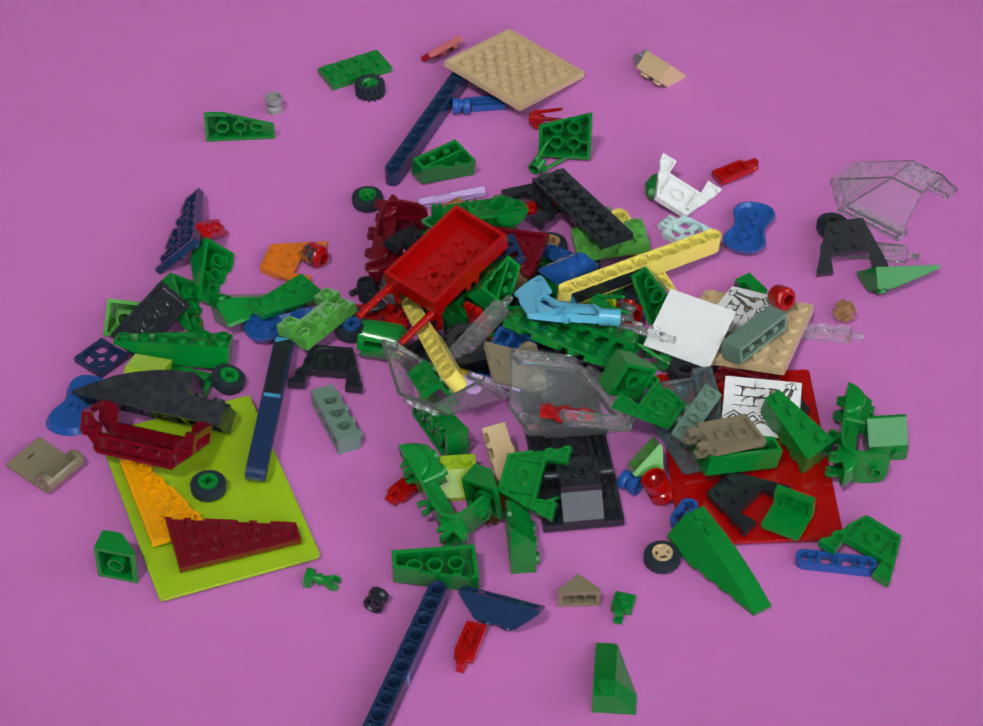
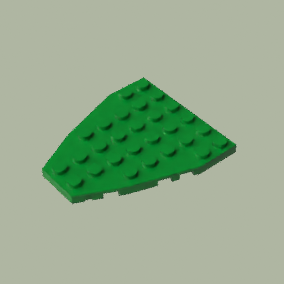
M518 309L511 310L504 318L502 325L520 335L530 333L531 340L553 349L562 350L564 347L568 355L582 354L584 355L583 361L602 367L608 365L617 349L632 352L636 355L641 349L635 344L630 351L624 349V344L617 343V345L608 343V338H595L589 334L590 331L580 332L562 325L561 322L527 319V314ZM635 332L634 334L639 335L638 342L643 345V338L640 337L639 333Z

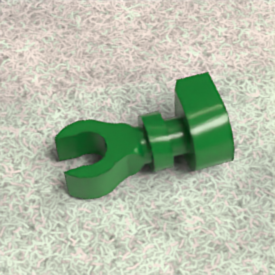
M308 567L304 575L303 587L311 588L313 582H316V585L321 586L322 584L330 591H338V584L341 583V578L337 575L324 576L323 573L316 574V569Z

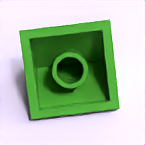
M654 436L627 464L632 474L636 477L643 476L645 472L652 468L664 470L663 446Z

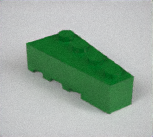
M764 436L767 440L764 447L719 456H711L709 454L705 458L697 459L695 457L703 474L708 476L776 468L783 450L775 437ZM696 443L689 447L692 454L694 450H698Z
M475 544L391 550L393 582L428 586L433 581H442L446 584L447 589L459 590L464 585L479 588Z

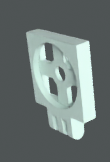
M668 215L662 222L657 224L658 229L663 231L662 238L671 243L695 235L694 233L697 230L703 232L712 229L686 215H682L679 219ZM684 223L690 227L683 229L680 226ZM673 232L680 234V236L675 237Z

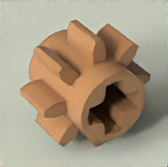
M843 299L834 304L836 308L833 309V314L839 322L843 320L846 323L855 318L853 314L856 313V308L850 300L846 302Z

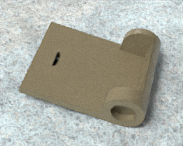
M487 341L483 343L493 383L534 393L546 388L547 384L535 343L527 341L522 343L517 349Z
M39 437L10 460L6 467L44 493L49 494L84 465V457L79 451L72 449L65 454Z

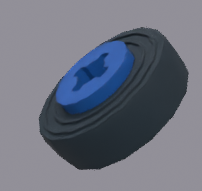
M354 314L335 329L338 339L347 343H356L358 334H361L365 325L361 324L364 317L359 320Z

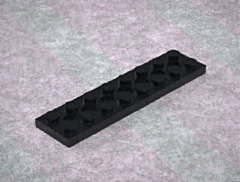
M564 168L532 178V185L601 250L634 239L633 232Z

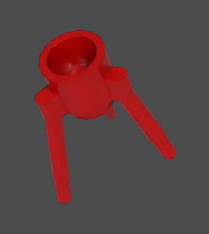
M563 108L534 109V112L531 111L529 114V125H532L534 129H539V124L544 123V121L562 119L545 117L542 113L562 111Z

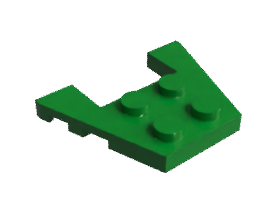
M655 375L647 386L650 388L639 404L620 393L611 408L669 430L677 417L682 413L686 404L669 388L666 390L659 383L660 379Z
M563 446V448L559 449L546 448L543 451L536 452L530 450L508 453L499 482L498 493L553 522L557 503L555 501L538 499L544 476L543 472H545L547 463L568 466L572 452L571 446Z
M865 515L847 524L846 528L832 532L831 536L821 538L817 546L834 555L842 544L846 543L862 554L873 557L880 565L873 572L871 578L888 587L902 535Z

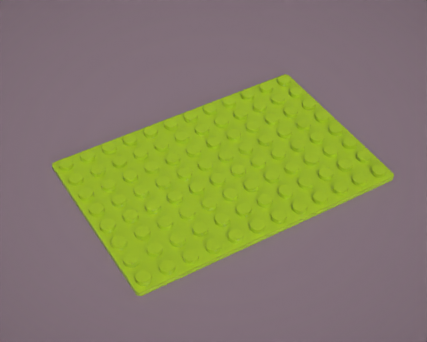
M250 396L225 401L236 411L230 434L212 431L211 442L172 470L150 466L158 476L160 475L164 478V482L168 486L171 485L189 503V506L194 511L197 510L201 514L203 520L208 518L238 520V522L257 520V523H270L271 521L296 522L302 539L301 544L180 573L171 542L152 547L120 467L119 459L121 458L105 455L160 601L178 598L312 561L320 557L317 545L273 448L266 481L245 480L246 465L258 415ZM153 419L133 425L185 437L186 432H191L193 427L161 419ZM203 470L218 471L226 479L227 490L224 496L216 501H199L191 493L190 481L192 477Z

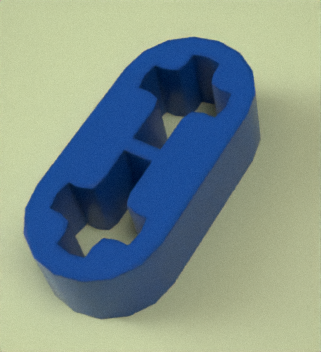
M692 498L683 499L670 515V527L673 529L686 513L697 509L698 502Z

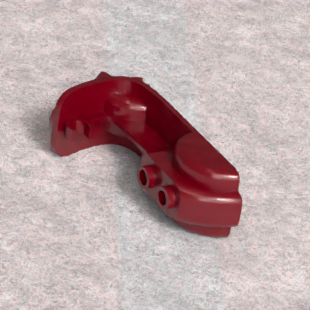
M393 194L388 201L383 199L375 200L376 204H374V207L379 209V213H376L375 218L376 227H368L367 240H373L372 248L365 249L364 256L369 258L365 271L369 272V276L372 277L377 285L382 284L384 271L403 255L402 247L394 254L382 243L388 237L394 235L396 229L403 230L411 225L421 231L428 229L421 222L423 218L428 217L427 209L419 203L400 200Z

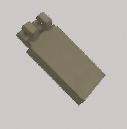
M747 414L696 423L695 427L686 429L685 433L688 436L683 437L686 445L696 443L698 450H694L693 454L697 459L705 458L709 454L711 456H719L764 447L767 442Z

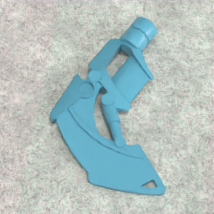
M541 275L534 277L514 293V296L519 300L521 308L527 314V319L563 322L565 324L570 322L598 323L600 326L620 327L621 309H605L594 303L559 302L549 296L552 290ZM542 301H546L551 307L544 305Z

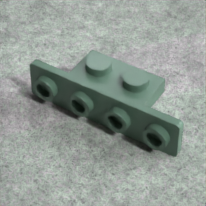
M705 384L692 404L687 403L682 411L684 415L677 417L673 424L676 427L671 432V435L685 444L683 437L688 436L685 433L686 429L695 427L696 423L704 422L722 394Z

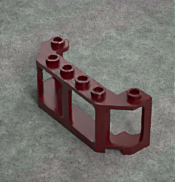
M101 399L82 410L80 431L84 436L87 435L94 444L93 449L96 453L172 470L211 442L212 423L199 421L195 423L191 432H186L185 437L118 422L119 408L112 401ZM98 410H99V417H98L99 421H97V420L95 419V417H94V413H95L96 411H98ZM102 425L108 433L102 432Z

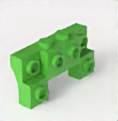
M637 218L624 221V225L633 232L634 239L603 250L597 247L579 228L570 229L575 253L582 252L592 260L645 253L650 251V242L646 235V227L643 220Z
M325 287L314 296L317 307L301 319L288 316L276 325L278 335L292 340L302 349L309 350L357 312L355 302L341 298L340 291Z

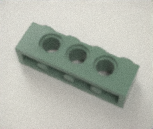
M333 384L311 390V404L338 455L360 449L361 440L363 439L361 429L356 427L353 415H349L348 406L342 402L340 392L336 391Z

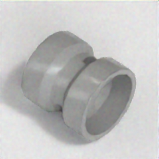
M275 91L267 93L265 95V102L267 103L266 112L270 115L282 113V95Z

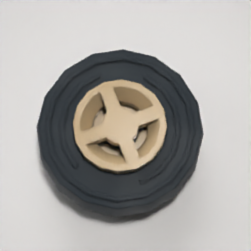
M658 540L647 545L644 550L643 561L650 571L657 574H667L678 568L681 553L675 544Z

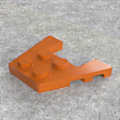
M328 241L316 242L328 249ZM309 242L270 244L260 265V272L277 280L281 278L289 281L299 275L297 271L302 262L301 250ZM304 275L312 282V276Z

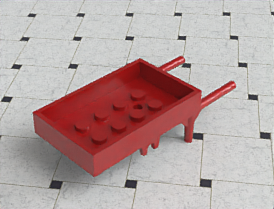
M455 205L384 271L387 285L355 314L356 317L361 320L387 294H393L395 303L400 304L401 293L429 311L398 340L400 346L403 347L430 320H435L437 329L442 330L444 328L442 314L445 307L462 290L470 291L472 282L475 284L479 282V274L508 247L507 235Z

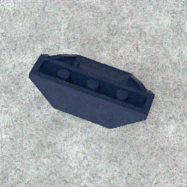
M469 585L462 586L458 591L474 619L481 620L480 623L486 625H499L501 629L507 631L515 630L545 610L544 605Z

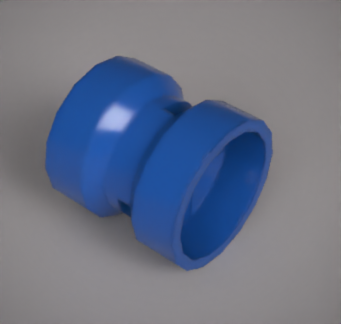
M453 97V114L464 113L470 115V97H465L464 99Z
M627 469L621 472L616 482L617 487L622 490L626 489L633 496H637L643 488L642 478L640 476L635 477Z

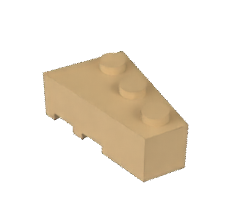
M505 422L482 428L488 459L498 486L507 454L517 452L515 444L511 443Z

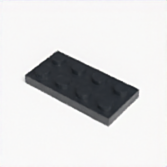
M161 280L110 334V337L114 339L116 334L121 332H167L190 307V304ZM128 351V352H129L131 355H133V356L136 354V353H133V352Z

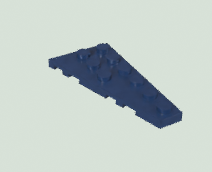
M200 188L195 190L184 201L180 211L182 215L175 222L177 228L172 229L165 245L167 250L159 259L162 263L156 266L155 271L159 274H162L178 260H183L191 249L195 250L200 245L201 233L195 227L199 222H202L204 192Z

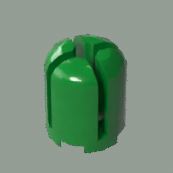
M365 318L362 320L361 324L365 325L361 334H358L357 350L361 351L358 356L394 362L403 357L408 343L402 347L398 344V340L407 332L405 326Z

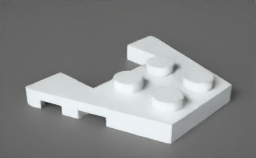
M663 153L659 160L654 200L679 216H689L716 197L722 190L709 181L702 192L689 186L670 174L677 161Z

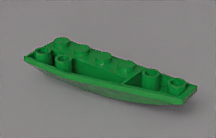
M207 330L163 333L121 332L116 334L113 344L136 354L172 360V364L215 368L220 364H230L233 334H228L225 331L209 333Z

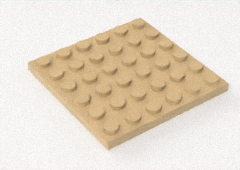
M510 28L445 60L444 66L452 72H455L519 111L584 78L585 75L583 70Z
M705 290L701 299L717 305L726 293ZM795 302L789 310L784 311L787 313L788 329L741 365L723 358L721 345L711 365L785 375L812 316L814 305ZM727 331L724 339L732 334V332Z

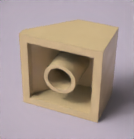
M646 51L636 67L642 71L640 73L647 79L650 77L654 78L652 82L658 86L663 84L669 87L686 76L649 51Z

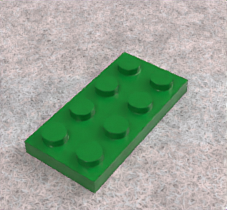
M372 50L318 68V74L332 91L355 84V80L363 74L381 76L392 72V66L378 50Z

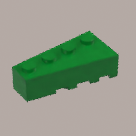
M645 266L631 275V279L651 330L669 290L658 275Z
M778 389L764 399L760 414L772 431L776 432L780 437V443L789 450L790 457L798 463L802 474L829 456L835 440Z
M431 394L426 399L419 398L412 401V416L441 456L469 454L468 427L437 397Z

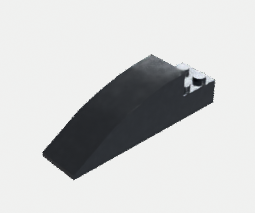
M137 371L115 375L72 390V394L84 403L94 404L103 399L114 402L120 411L189 426H193L199 421L212 423V431L230 434L236 411L231 408L230 404L225 403V400L220 398L210 400L207 399V396L202 395L206 381L195 372Z

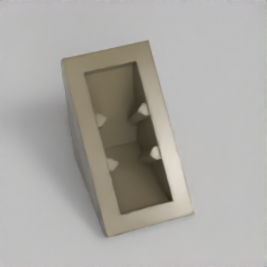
M577 574L558 589V607L600 606L601 589L580 574Z

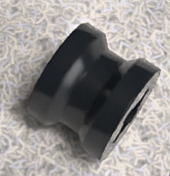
M372 587L368 592V596L364 599L363 605L372 613H381L384 609V604L389 600V595L383 588Z

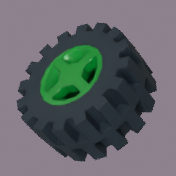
M361 75V77L355 80L356 97L364 102L366 100L368 102L380 100L385 94V81L380 75Z

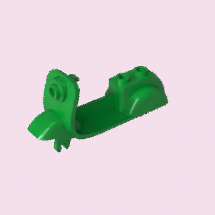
M495 194L493 198L466 200L465 202L442 206L441 203H438V205L433 203L431 215L423 218L421 222L430 229L457 205L491 226L513 229L524 220L529 208L521 200L513 199L509 196L503 197L502 194H499L498 197Z
M848 382L845 395L837 397L836 405L842 407V409L833 412V419L839 422L838 431L829 429L828 435L835 440L834 445L836 444L835 451L829 452L830 457L828 458V461L834 463V466H826L824 474L827 477L838 478L840 487L850 482H881L885 479L890 464V456L886 452L856 450L857 435H864L866 416L874 415L875 406H871L872 400L858 386Z
M421 443L399 444L398 450L403 460L400 468H405L402 470L404 473L403 478L407 479L406 484H415L424 499L416 503L418 509L427 507L421 511L423 517L428 516L430 513L439 526L436 531L438 534L442 533L439 536V542L441 544L447 542L443 546H453L455 543L458 545H469V534L477 530L491 517L493 510L490 499L486 495L478 496V499L473 503L471 500L469 501L467 508L455 513L440 487L441 484L447 482L446 475H448L444 464H439L438 460L440 459L436 450H431L429 445Z

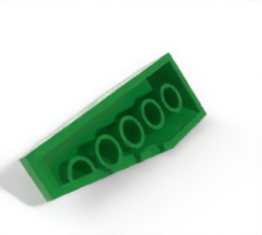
M704 506L686 513L667 534L669 541L678 547L681 556L691 568L703 573V577L708 581L712 580L718 585L719 590L731 595L733 601L751 615L755 616L771 608L767 596L751 569L729 537Z

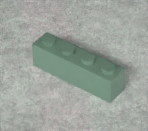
M768 306L760 311L756 316L721 341L722 357L739 365L744 363L788 329L787 313L772 306Z

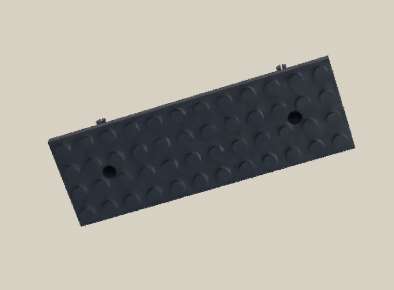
M564 347L562 350L553 348L538 349L547 386L540 392L534 393L520 389L517 392L528 451L533 450L536 452L543 451L546 448L559 449L563 448V446H571L572 448L568 466L547 463L545 472H543L544 476L538 499L546 500L559 496V499L555 500L557 507L553 522L540 516L543 533L624 525V515L590 363L583 361L584 355H568ZM541 403H551L558 407L567 405L577 409L582 407L590 408L595 412V425L555 422V419L540 418Z

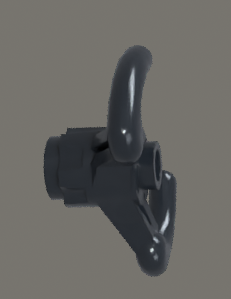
M363 276L357 280V287L350 290L349 295L355 296L358 294L359 301L367 304L380 291V286L374 283L372 277ZM381 300L367 314L385 309L386 303Z

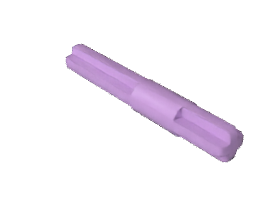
M484 186L418 198L417 203L427 208L431 207L433 203L436 205L438 203L447 204L483 197L486 195V190Z

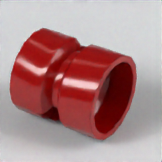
M652 468L644 473L641 483L650 501L657 506H663L672 501L675 491L666 472L661 468Z

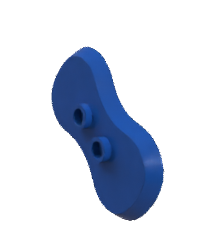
M742 202L733 210L734 224L724 234L723 241L727 248L733 252L752 255L764 247L766 243L764 231L775 218V212L770 206L763 203Z
M301 308L264 320L254 314L250 316L249 320L244 322V331L254 342L274 341L275 335H278L276 325L284 318L292 316L301 319L314 308Z
M94 375L75 377L67 387L65 400L53 409L47 417V429L64 436L81 434L82 410L93 404L84 403L72 394V390L103 380V378Z

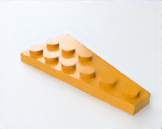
M119 459L120 467L152 547L171 542L165 517L183 520V518L203 520L201 514L197 510L194 511L189 506V503L171 485L168 486L164 482L163 477L158 476L153 471L150 465Z

